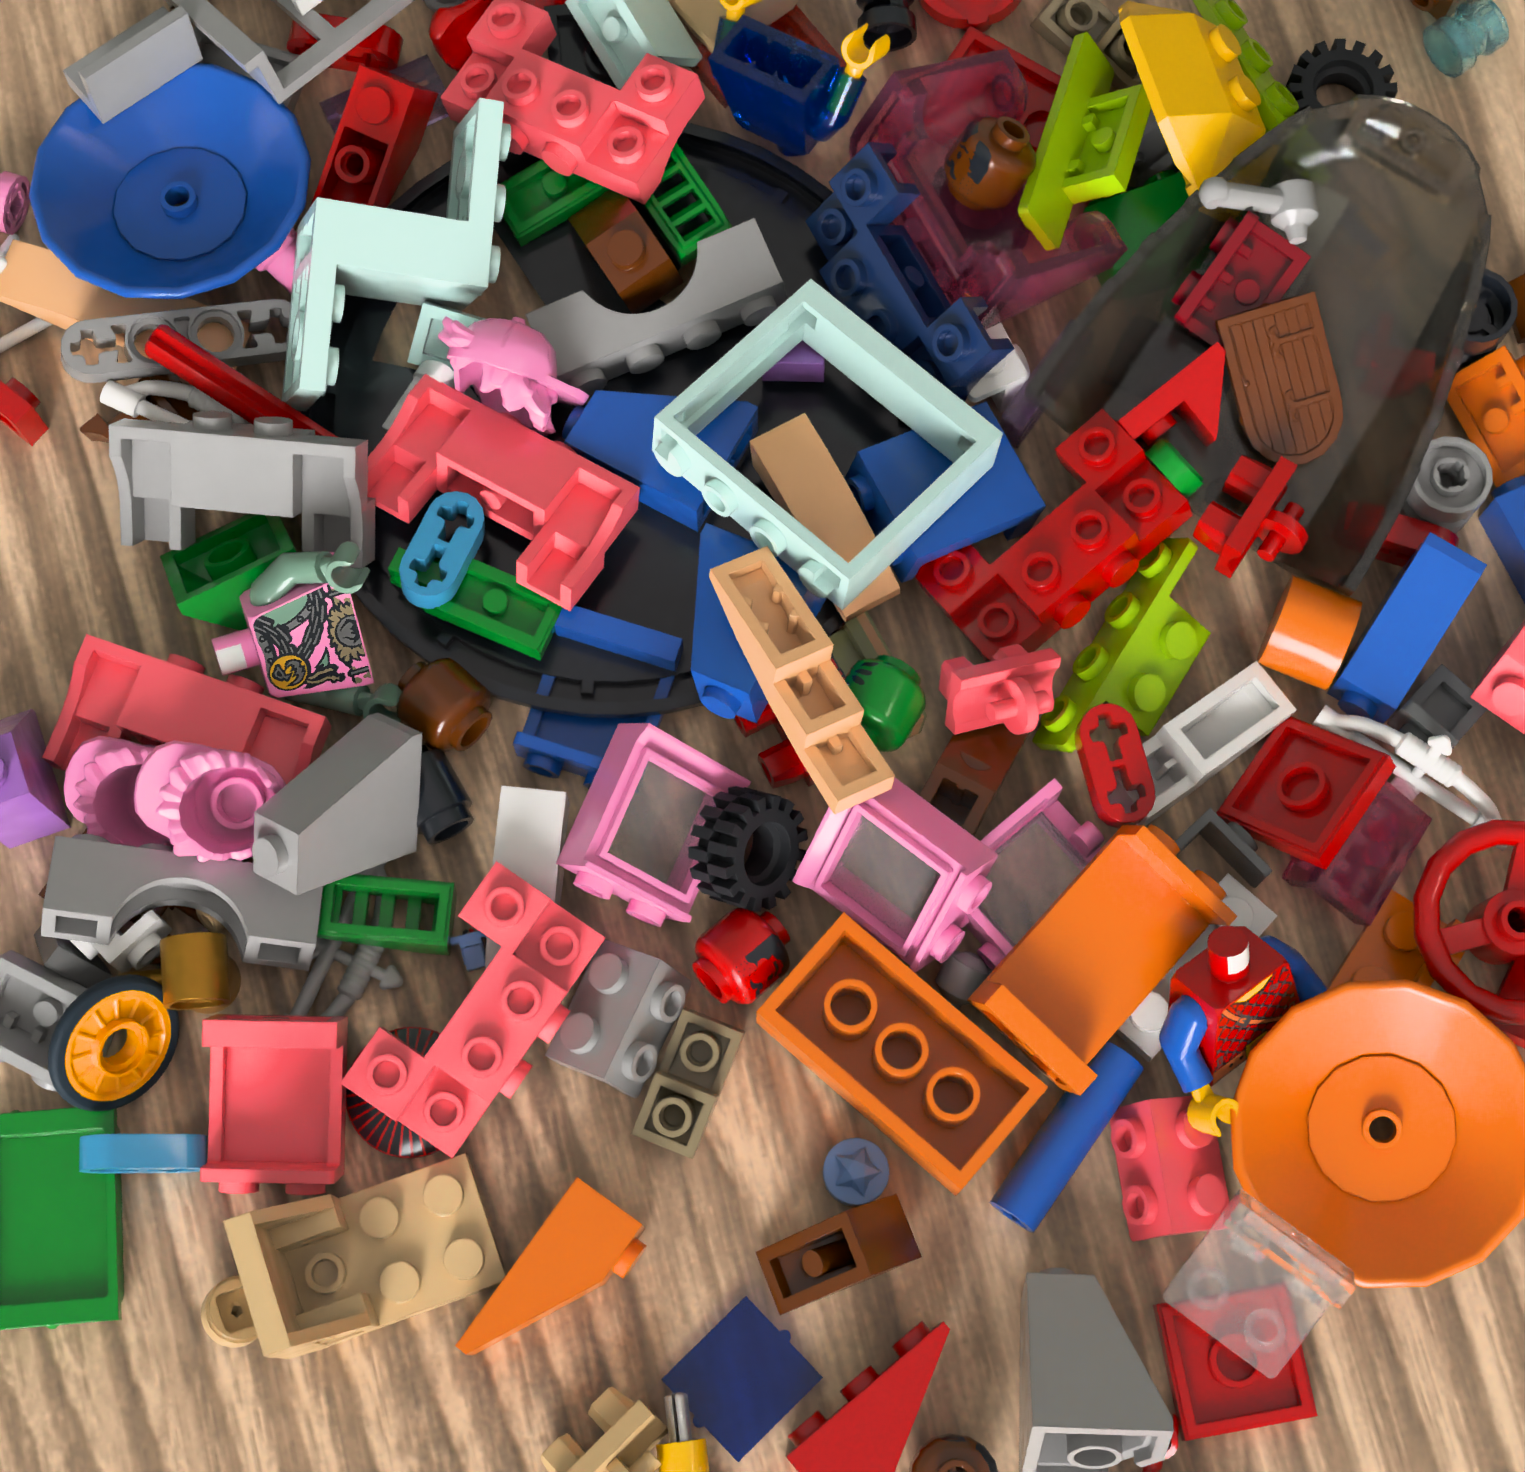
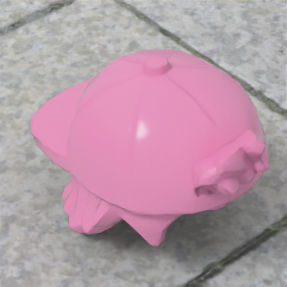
M448 317L443 319V330L438 334V338L449 347L447 359L450 360V364L454 369V384L457 391L464 393L473 385L480 403L499 413L511 414L525 427L543 436L556 432L551 421L552 405L558 402L582 406L589 398V395L584 391L557 379L556 351L543 333L526 325L525 319L513 317L512 320L489 318L474 322L468 327Z
M97 736L80 744L72 755L65 772L63 790L66 806L77 820L87 826V834L103 837L113 844L139 847L148 843H157L173 848L174 845L171 844L170 838L147 827L135 812L134 789L136 777L144 760L156 746L141 745L128 740Z
M173 740L156 746L144 760L136 777L134 789L135 812L147 827L170 838L171 844L174 845V854L178 857L197 856V860L203 863L211 859L226 861L230 858L242 861L253 857L254 812L280 791L286 783L272 765L251 756L249 753L216 749L202 744Z

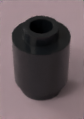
M422 745L417 828L418 834H424L427 842L433 845L461 833L473 823L474 818L469 811L472 801L444 751L441 749L428 750L426 745Z

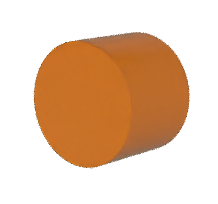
M1292 575L1268 625L1258 653V663L1274 671L1327 690L1344 659L1362 610V601Z

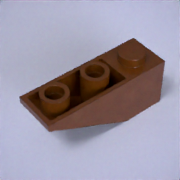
M1004 723L956 735L953 734L919 796L971 835L975 836L1030 732L1015 735L1007 729Z

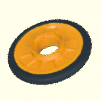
M119 975L91 986L69 1005L54 1029L48 1050L50 1079L58 1094L65 1101L87 1111L112 1110L136 1100L159 1080L175 1053L180 1029L178 1010H170L163 1007L162 985L145 976ZM127 1029L126 1042L121 1050L108 1058L103 1057L102 1050L108 1037L115 1031Z

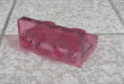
M1386 781L1327 870L1290 855L1291 861L1282 874V879L1294 887L1311 888L1354 924L1371 926L1432 818Z

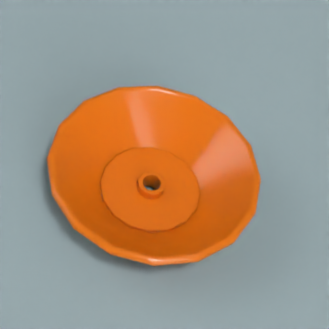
M1409 979L1345 982L1290 1007L1250 1051L1233 1097L1239 1104L1237 1116L1236 1112L1230 1109L1233 1170L1259 1224L1305 1266L1362 1288L1427 1287L1483 1262L1525 1217V1063L1515 1043L1467 1000ZM1377 1117H1388L1394 1124L1392 1135L1385 1140H1377L1370 1135V1124Z

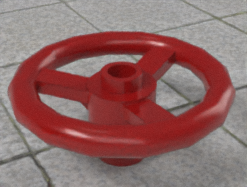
M1492 819L1456 832L1428 859L1413 895L1414 939L1430 976L1446 993L1467 1000L1486 1018L1497 1024L1525 1025V999L1503 998L1475 985L1453 962L1450 956L1470 950L1475 957L1485 963L1501 965L1525 955V821ZM1497 845L1513 846L1503 891L1473 907L1467 914L1464 923L1440 929V899L1450 874L1474 853Z

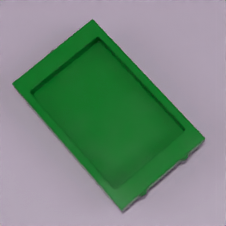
M77 1107L26 1112L13 1110L10 1113L0 1114V1331L36 1327L56 1329L59 1325L122 1320L121 1302L124 1298L121 1173L79 1172L80 1137L93 1134H120V1129L117 1125V1108L107 1111H87Z

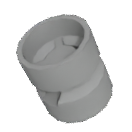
M1443 436L1428 441L1417 451L1408 467L1396 481L1390 494V510L1444 527L1456 534L1486 500L1493 485L1492 467L1486 454L1474 443L1461 437Z

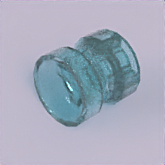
M1465 0L1457 6L1454 16H1443L1428 25L1423 32V44L1431 62L1439 71L1452 78L1461 76L1474 67L1477 56L1493 54L1506 45L1509 39V28L1506 19L1492 0Z

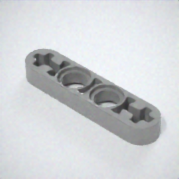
M268 299L83 320L74 323L65 331L61 339V362L64 370L72 378L84 383L108 382L109 380L116 381L174 374L153 359L143 357L134 345L137 335L145 330H155L160 324L169 326L230 367L282 361L286 358L288 332L284 343H275L271 333L253 334L251 340L252 348H243L244 327L241 320L249 319L248 332L266 329L271 317L279 318L281 326L288 327L291 303L282 299ZM211 322L223 324L231 331L233 343L225 351L211 352L200 344L197 337L199 329ZM115 334H125L124 354L128 361L126 363L117 362L118 350L99 353L98 364L86 365L83 355H72V352L80 350L82 339H93L94 346L99 349L112 348L116 345Z

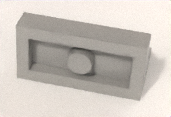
M180 5L171 12H168L163 6L67 67L63 72L69 86L104 124L203 60L187 11Z

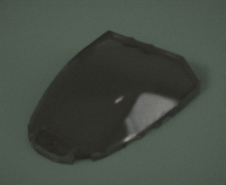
M1357 94L1351 100L1312 109L1309 106L1294 114L1237 155L1223 171L1215 176L1223 177L1227 182L1268 188L1291 179H1306L1315 184L1319 212L1318 218L1308 227L1307 240L1301 244H1294L1309 254L1311 258L1282 299L1309 291H1315L1338 386L1341 389L1343 423L1336 441L1323 455L1306 464H1297L1296 471L1287 483L1288 489L1275 510L1282 512L1288 502H1295L1302 506L1304 514L1299 523L1308 534V542L1298 554H1287L1279 551L1273 563L1288 572L1346 596H1350L1356 591L1395 523L1421 470V463L1434 432L1441 422L1451 385L1464 355L1465 341L1479 299L1490 244L1492 216L1488 214L1480 182L1481 167L1468 145L1450 126L1410 102L1387 96ZM1198 189L1191 194L1182 207L1156 232H1152L1121 269L1103 284L1025 389V397L1064 431L1072 435L1102 408L1117 422L1209 349L1210 345L1174 321V316L1180 307L1171 300L1192 270L1203 276L1216 258L1217 254L1211 251L1209 246L1231 216L1238 222H1241L1248 211L1217 207L1212 210L1207 209L1200 201ZM1253 212L1260 217V222L1287 239L1285 231L1271 224L1270 214ZM1225 362L1216 440L1210 446L1205 447L1176 410L1171 415L1178 423L1160 437L1163 440L1166 438L1204 479L1202 481L1203 485L1187 499L1192 513L1199 517L1203 515L1212 501L1241 517L1243 516L1248 505L1222 491L1227 477L1241 455L1259 461L1272 469L1277 463L1264 458L1250 445L1239 422V413ZM1141 437L1136 442L1143 448L1145 453L1160 438L1149 446L1146 445ZM1146 455L1147 460L1169 481V479L1158 469V467ZM1257 537L1251 549L1257 552L1263 541Z

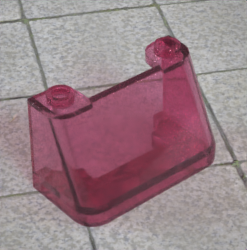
M1007 48L893 72L853 130L849 144L850 160L868 142L893 144L898 154L887 163L889 169L898 183H914L921 194L889 225H904L951 305L960 297L983 296L989 307L978 318L985 330L1104 273L1113 267L1128 250L1113 223L1106 215L1098 211H1088L1077 215L1070 222L1068 220L1060 247L1046 251L1034 234L1025 227L1018 214V206L1026 183L1015 198L1007 206L1000 209H986L983 211L970 209L955 199L947 185L948 179L944 171V162L947 153L966 126L975 118L986 116L998 119L1006 116L1019 121L1026 110L1029 96L1028 85Z

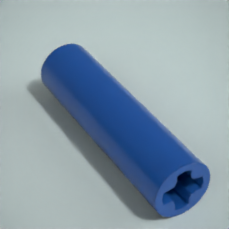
M1109 1041L1087 1064L1098 1075L1081 1096L1068 1091L1063 1093L990 1200V1204L1000 1213L1031 1233H1034L1144 1071V1067L1138 1060Z

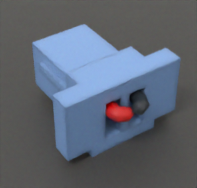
M472 928L469 930L465 929L462 935L450 938L452 946L459 944L464 965H466L468 972L485 968L483 938H487V936L480 931L475 932Z

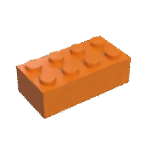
M844 912L756 1011V1023L955 1196L966 1186L1048 1088L1047 1085Z

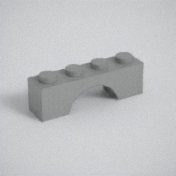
M755 218L698 241L696 266L688 285L673 301L659 309L639 314L619 313L601 306L581 290L525 315L530 327L543 333L556 351L557 379L584 391L590 396L594 394L595 390H602L607 385L608 380L627 372L633 374L648 372L659 366L664 361L665 356L684 348L690 350L705 348L716 342L721 337L722 332L742 324L746 326L759 325L786 301L783 280Z
M78 834L72 838L55 836L42 910L41 936L109 945L120 928L134 916L161 906H185L200 910L218 920L235 940L242 962L309 971L317 941L323 886L295 895L254 873L253 863L243 862V860L230 858L226 861H217L211 859L203 863L197 860V856L178 857L174 854L173 848L163 844L148 843L135 847L113 844L105 838L93 834Z

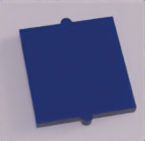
M745 1296L661 1380L673 1393L682 1392L687 1394L689 1410L694 1414V1426L697 1428L705 1426L733 1458L739 1462L823 1377L789 1342L791 1339L790 1332L788 1330L779 1331Z

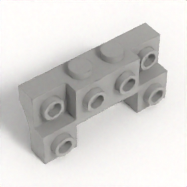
M219 411L193 413V420L185 424L127 418L109 424V457L116 474L120 500L121 545L134 546L143 540L169 542V549L183 550L196 542L195 509L291 518L302 513V552L328 551L335 553L340 544L349 541L357 544L361 550L355 563L350 565V567L363 568L375 560V498L367 497L368 440L315 435V430L293 428V420L285 417L255 418L254 425L232 423V414Z

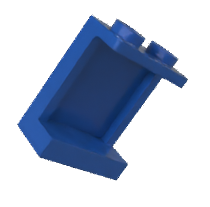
M986 401L972 406V408L1003 432L993 467L890 564V567L893 568L901 583L913 579L919 568L925 563L1000 532H1003L1007 541L1028 533L1046 507ZM914 430L858 451L845 476V480L876 537L941 476L953 462Z
M574 606L571 611L562 608L555 623V632L558 636L675 672L684 649L682 638L578 606ZM543 674L536 694L550 697L556 678ZM675 676L660 678L654 699L669 697ZM531 708L523 732L517 731L513 746L516 755L525 758L523 767L527 770L549 778H559L562 770L586 777L583 785L589 789L618 724L650 723L659 728L664 714L632 718H598L558 714ZM640 779V781H639V783H638V786H637V788H636V790H635V793H637V791H638V788H639L641 779Z

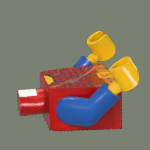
M1222 926L1213 930L1207 940L1208 947L1176 970L1171 978L1168 1014L1159 1034L1160 1045L1183 1092H1191L1193 1096L1187 1110L1188 1122L1198 1131L1217 1137L1221 1136V1132L1216 1124V1116L1222 1122L1231 1124L1230 1109H1233L1237 1116L1239 1104L1234 1099L1214 1094L1211 1087L1247 1060L1254 1046L1290 1007L1327 990L1326 985L1296 949L1273 936L1265 935L1259 938L1245 926Z

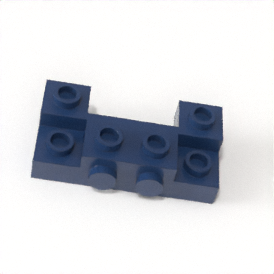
M868 142L829 181L834 192L805 220L828 260L819 272L833 297L965 402L967 396L980 379L1015 348L1009 338L991 339L978 318L989 307L983 296L960 297L951 305L904 225H889L921 193L914 183H898L889 169L887 163L898 154L892 143Z

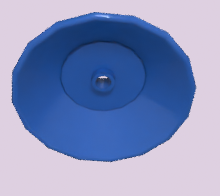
M196 63L104 124L81 98L66 107L37 149L29 199L42 242L76 278L125 298L184 299L235 283L279 250L306 207L311 157L297 117L283 103L278 104L272 95L256 80L216 64ZM186 202L185 204H183V205H181V206H174V205H176V204H178V203Z

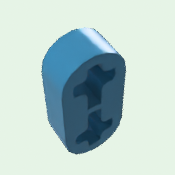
M453 491L446 492L437 497L429 506L402 557L399 567L402 592L407 600L417 607L433 609L450 601L458 591L472 559H474L483 542L485 535L483 507L470 494ZM458 514L467 516L468 528L459 526L450 542H446L445 520L454 521ZM435 558H440L439 571L440 578L443 581L432 579L427 587L420 586L418 574L415 570L426 572Z
M93 1134L80 1137L79 1172L191 1173L200 1172V1167L207 1163L206 1135Z

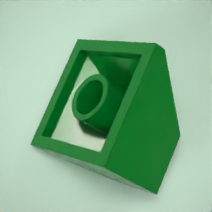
M247 514L196 538V542L185 549L171 550L161 555L160 558L176 604L182 615L236 630H243L248 627L239 596L251 588L254 580L280 554L298 551L280 516Z

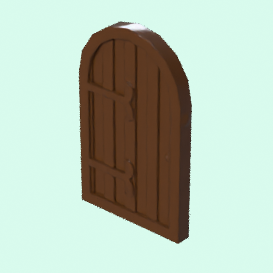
M1315 291L1305 292L1272 303H1263L1259 307L1215 320L1221 346L1226 351L1225 362L1239 413V422L1250 445L1264 458L1274 462H1278L1280 457L1283 456L1295 464H1306L1323 455L1338 437L1343 423L1341 389L1338 386Z

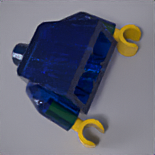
M720 0V3L727 9L726 16L719 17L714 49L708 57V61L711 66L712 75L718 82L735 121L742 128L775 143L779 152L789 157L807 155L819 141L826 142L832 139L848 123L867 82V79L862 75L864 70L888 53L891 43L889 36L885 34L877 39L869 50L863 41L864 33L868 28V23H865L847 35L842 41V56L847 64L846 67H840L838 57L744 15L746 7L757 4L762 0Z

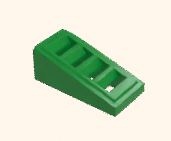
M676 142L669 157L671 162L665 167L661 183L679 173L684 182L658 198H655L652 194L645 205L641 203L679 265L683 267L697 258L698 241L733 226ZM691 193L696 202L669 218L663 209ZM704 213L709 221L686 236L681 237L677 228L699 214Z
M354 874L323 886L317 938L450 956V938L453 936L457 902L455 883ZM344 891L356 893L352 924L340 923ZM370 895L382 897L378 926L366 925ZM397 899L408 901L405 929L393 928ZM423 903L435 905L432 931L420 930Z

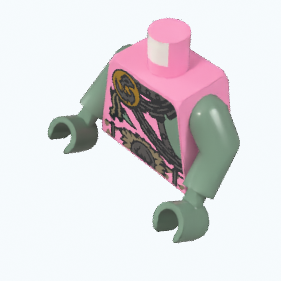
M346 541L340 544L335 553L309 551L280 554L254 580L251 588L239 596L248 628L211 639L222 676L259 665L269 695L272 697H284L285 700L355 716L363 715L364 719L368 715L378 712L400 722L401 719L397 717V712L389 711L383 705L396 706L402 693L401 689L395 684L387 683L379 686L373 694L370 693V689L366 686L373 684L374 680L351 594L359 591L370 573V569L368 567H350V565L355 563L361 552L358 545L354 542Z

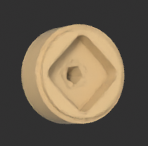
M231 1276L216 1284L206 1295L201 1307V1321L208 1336L216 1343L232 1348L248 1345L258 1338L240 1276Z

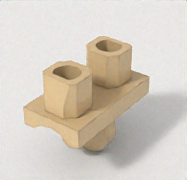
M609 1387L591 1404L588 1415L605 1434L586 1452L570 1434L566 1433L558 1437L540 1457L548 1472H655L662 1464L650 1451L668 1434V1428L640 1399L634 1403L615 1388Z

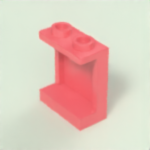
M215 1014L202 1020V1047H210L208 1159L207 1163L200 1167L201 1182H219L218 1191L227 1194L255 1193L259 1191V1183L285 1184V1193L318 1195L326 1192V1184H335L344 1175L346 1087L340 1082L347 1074L348 1016Z

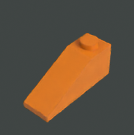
M577 1177L455 1347L467 1355H475L605 1285L613 1273L624 1279L647 1247V1245L638 1240L645 1230L644 1226Z

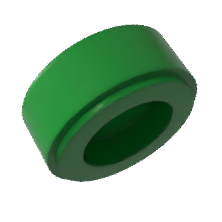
M1160 438L1145 452L1148 458L1187 499L1203 485L1202 481L1204 479L1166 438L1164 440Z

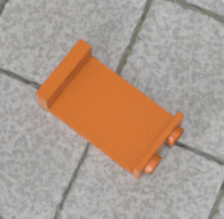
M1150 824L1147 828L1144 825H1122L967 999L1060 1089L1079 1096L1098 1076L1087 1064L1210 924L1230 926L1237 918V915L1222 902L1227 896L1224 889L1203 871L1195 870L1193 873L1176 857L1180 852L1177 843L1155 825Z

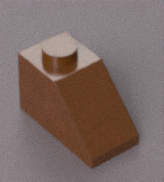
M608 190L568 218L632 314H639L684 283L671 259L628 197Z
M897 1194L841 1212L756 1252L779 1315L875 1278L922 1257Z

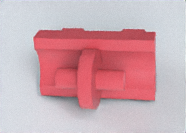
M1015 644L999 648L992 656L991 661L973 665L964 656L945 660L941 665L938 688L947 700L945 726L954 735L1004 723L1007 729L1015 735L1032 732L1037 726L1039 714L1051 712L1054 709L1055 701L1052 691V680L1055 671L1060 667L1061 657L1052 648L1028 653L1022 646Z

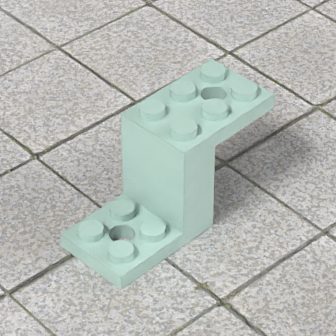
M479 98L454 129L446 218L320 197L315 199L297 228L282 401L298 411H307L320 396L325 395L327 385H335L339 368V348L329 347L330 334L333 322H341L345 294L422 306L423 302L429 301L463 311L478 296L482 295L488 288V283L494 284L496 282L501 252L499 246L492 245L494 222L499 223L501 221L506 201L505 185L497 184L499 161H506L511 142V125L502 123L504 102Z

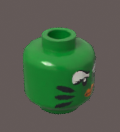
M878 655L875 659L858 660L851 667L844 680L864 709L861 725L879 751H896L905 743L925 709L926 700L924 691L920 687L921 678L911 666L893 656Z

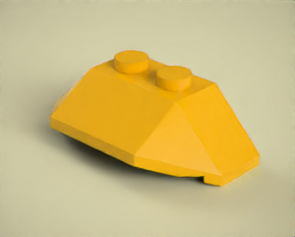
M1126 1L1118 8L1119 22L1157 124L1172 159L1185 180V189L1193 206L1227 221L1230 216L1234 217L1238 210L1217 207L1212 210L1205 208L1198 195L1199 188L1204 180L1211 177H1223L1227 182L1247 184L1266 132L1257 108L1261 104L1260 94L1253 82L1244 75L1238 60V56L1242 52L1240 44L1228 27L1223 24L1216 26L1195 13Z

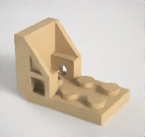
M466 1153L340 1198L328 1194L249 1211L223 1221L263 1356L269 1358L291 1359L319 1351L496 1287L507 1275L469 1156Z

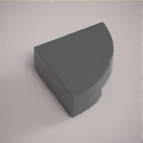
M41 926L35 932V942L46 968L86 988H90L112 976L108 967L98 955L89 960L70 940L41 936Z

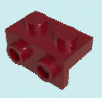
M1250 210L1241 222H1238L1231 216L1209 246V249L1217 254L1216 258L1203 276L1192 270L1171 300L1180 307L1174 316V321L1210 346L1214 345L1217 341L1220 343L1215 320L1259 307L1263 303L1281 300L1311 258L1309 254L1294 244H1290L1287 239L1260 222V217Z

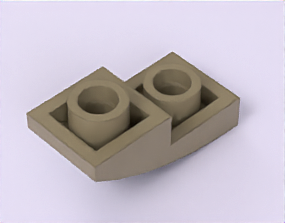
M1049 0L1030 24L1037 33L1067 57L1074 36L1088 32L1114 69L1111 86L1121 90L1142 83L1122 31L1119 14L1115 16L1099 0Z
M683 1008L660 1068L654 1074L631 1134L693 1159L746 1031L690 1008Z

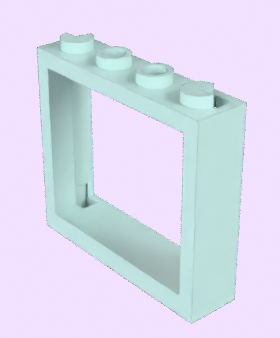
M810 279L654 417L652 451L657 461L668 473L676 477L683 476L701 491L704 500L713 511L723 517H732L750 533L751 539L759 549L768 546L774 557L778 556L795 570L803 585L812 594L819 598L827 597L843 610L993 467L1003 432L814 280ZM802 340L953 462L941 476L849 563L696 436Z

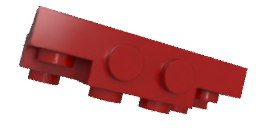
M1103 408L1055 448L1061 465L1082 485L1077 491L993 563L989 564L972 545H969L925 563L919 568L914 577L922 590L952 621L986 662L991 661L992 656L999 648L1019 644L1028 653L1034 652L1061 628L1068 629L1079 623L1090 610L1091 602L1109 587L1116 588L1128 581L1137 571L1139 561L1193 516L1189 501L1147 460L1143 448Z

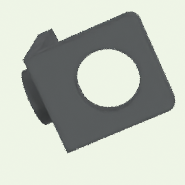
M1211 808L1175 840L1180 848V852L1176 855L1177 857L1194 839L1201 835L1253 888H1256L1272 872V869L1255 853L1258 850V846L1252 836L1235 822L1231 821L1226 824Z

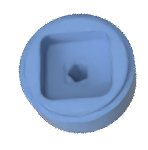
M850 1138L836 1144L829 1151L823 1165V1181L826 1189L835 1200L848 1206L856 1207L875 1201L882 1194L889 1180V1164L884 1152L873 1142L862 1138Z

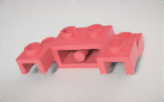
M493 0L467 35V40L473 53L440 97L450 119L460 123L479 98L504 102L502 123L511 125L509 152L520 155L524 151L542 159L551 169L561 175L570 176L574 173L645 205L661 183L668 159L679 136L706 98L698 74L646 53L621 90L541 57L557 36L547 11L521 0Z
M427 374L408 393L393 424L368 456L367 497L375 498L376 507L409 524L437 490L442 493L459 491L470 494L481 504L486 517L531 540V543L516 560V583L568 611L573 609L604 568L605 552L638 510L639 486L578 455L565 443L552 441L525 427L511 414L499 413L456 389L438 382Z
M86 634L74 661L71 681L62 711L42 758L52 767L66 772L72 755L80 744L97 736L124 739L141 745L154 746L175 740L202 744L216 749L249 753L251 756L272 765L287 785L320 757L332 726L326 716L263 695L264 687L247 678L229 674L226 682L204 675L206 668L189 658L169 654L167 661Z
M497 861L458 917L499 944L501 948L430 1050L424 1056L384 1027H379L340 1082L395 1122L399 1121L451 1158L456 1155L497 1094L500 1092L510 1099L533 1067L522 1058L537 1037L549 1044L571 1012L560 1003L605 940V937L563 909L545 894Z

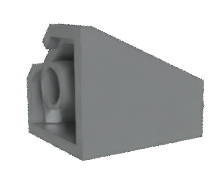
M1048 1268L1039 1273L1027 1272L1020 1302L1019 1472H1109L1108 1467L1115 1466L1121 1461L1134 1457V1464L1141 1468L1163 1461L1174 1432L1173 1417L1095 1275L1075 1274L1066 1268Z

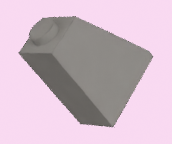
M378 712L368 715L254 812L253 872L291 893L299 895L416 852L422 733Z

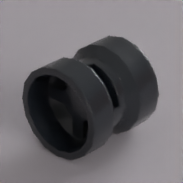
M856 0V4L863 11L862 15L858 18L857 28L868 23L863 41L869 50L874 42L885 34L889 36L891 42L888 52L904 49L916 40V16L910 11V6L914 0Z

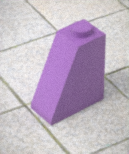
M33 709L0 720V842L9 849L71 828L53 768L42 758L46 745Z

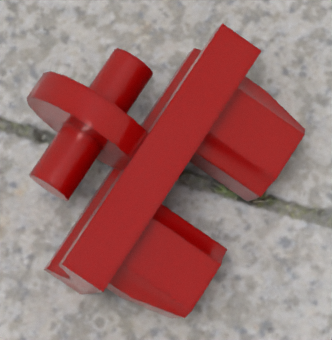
M1241 455L1227 477L1222 491L1248 505L1245 513L1241 517L1212 501L1199 519L1192 535L1209 550L1220 555L1214 570L1231 579L1257 537L1263 541L1257 550V554L1268 562H1273L1279 551L1287 554H1298L1303 550L1308 542V534L1299 523L1304 514L1302 506L1295 502H1288L1282 512L1275 510L1288 489L1287 483L1296 471L1297 464L1281 456L1272 469L1259 461Z

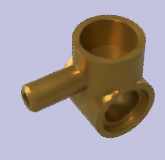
M214 932L185 933L165 937L160 940L161 968L122 972L117 975L131 974L153 979L162 985L163 1007L165 1009L193 1010L202 1014L217 1013L227 1008L236 999L241 987L240 970L236 962L228 955L227 936Z

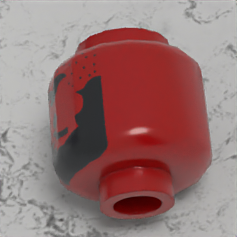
M734 908L699 936L695 944L697 960L693 962L692 967L702 985L721 1003L726 1004L732 1000L738 1004H750L788 972L790 960L785 945L790 942V936L782 923L770 912L765 911L759 916L757 913L744 908Z

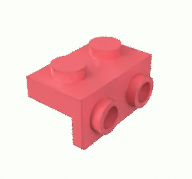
M1193 1096L1148 1099L1119 1107L1110 1119L1111 1143L1115 1151L1123 1196L1122 1206L1127 1219L1129 1236L1132 1241L1234 1227L1218 1137L1200 1132L1188 1122L1187 1110Z

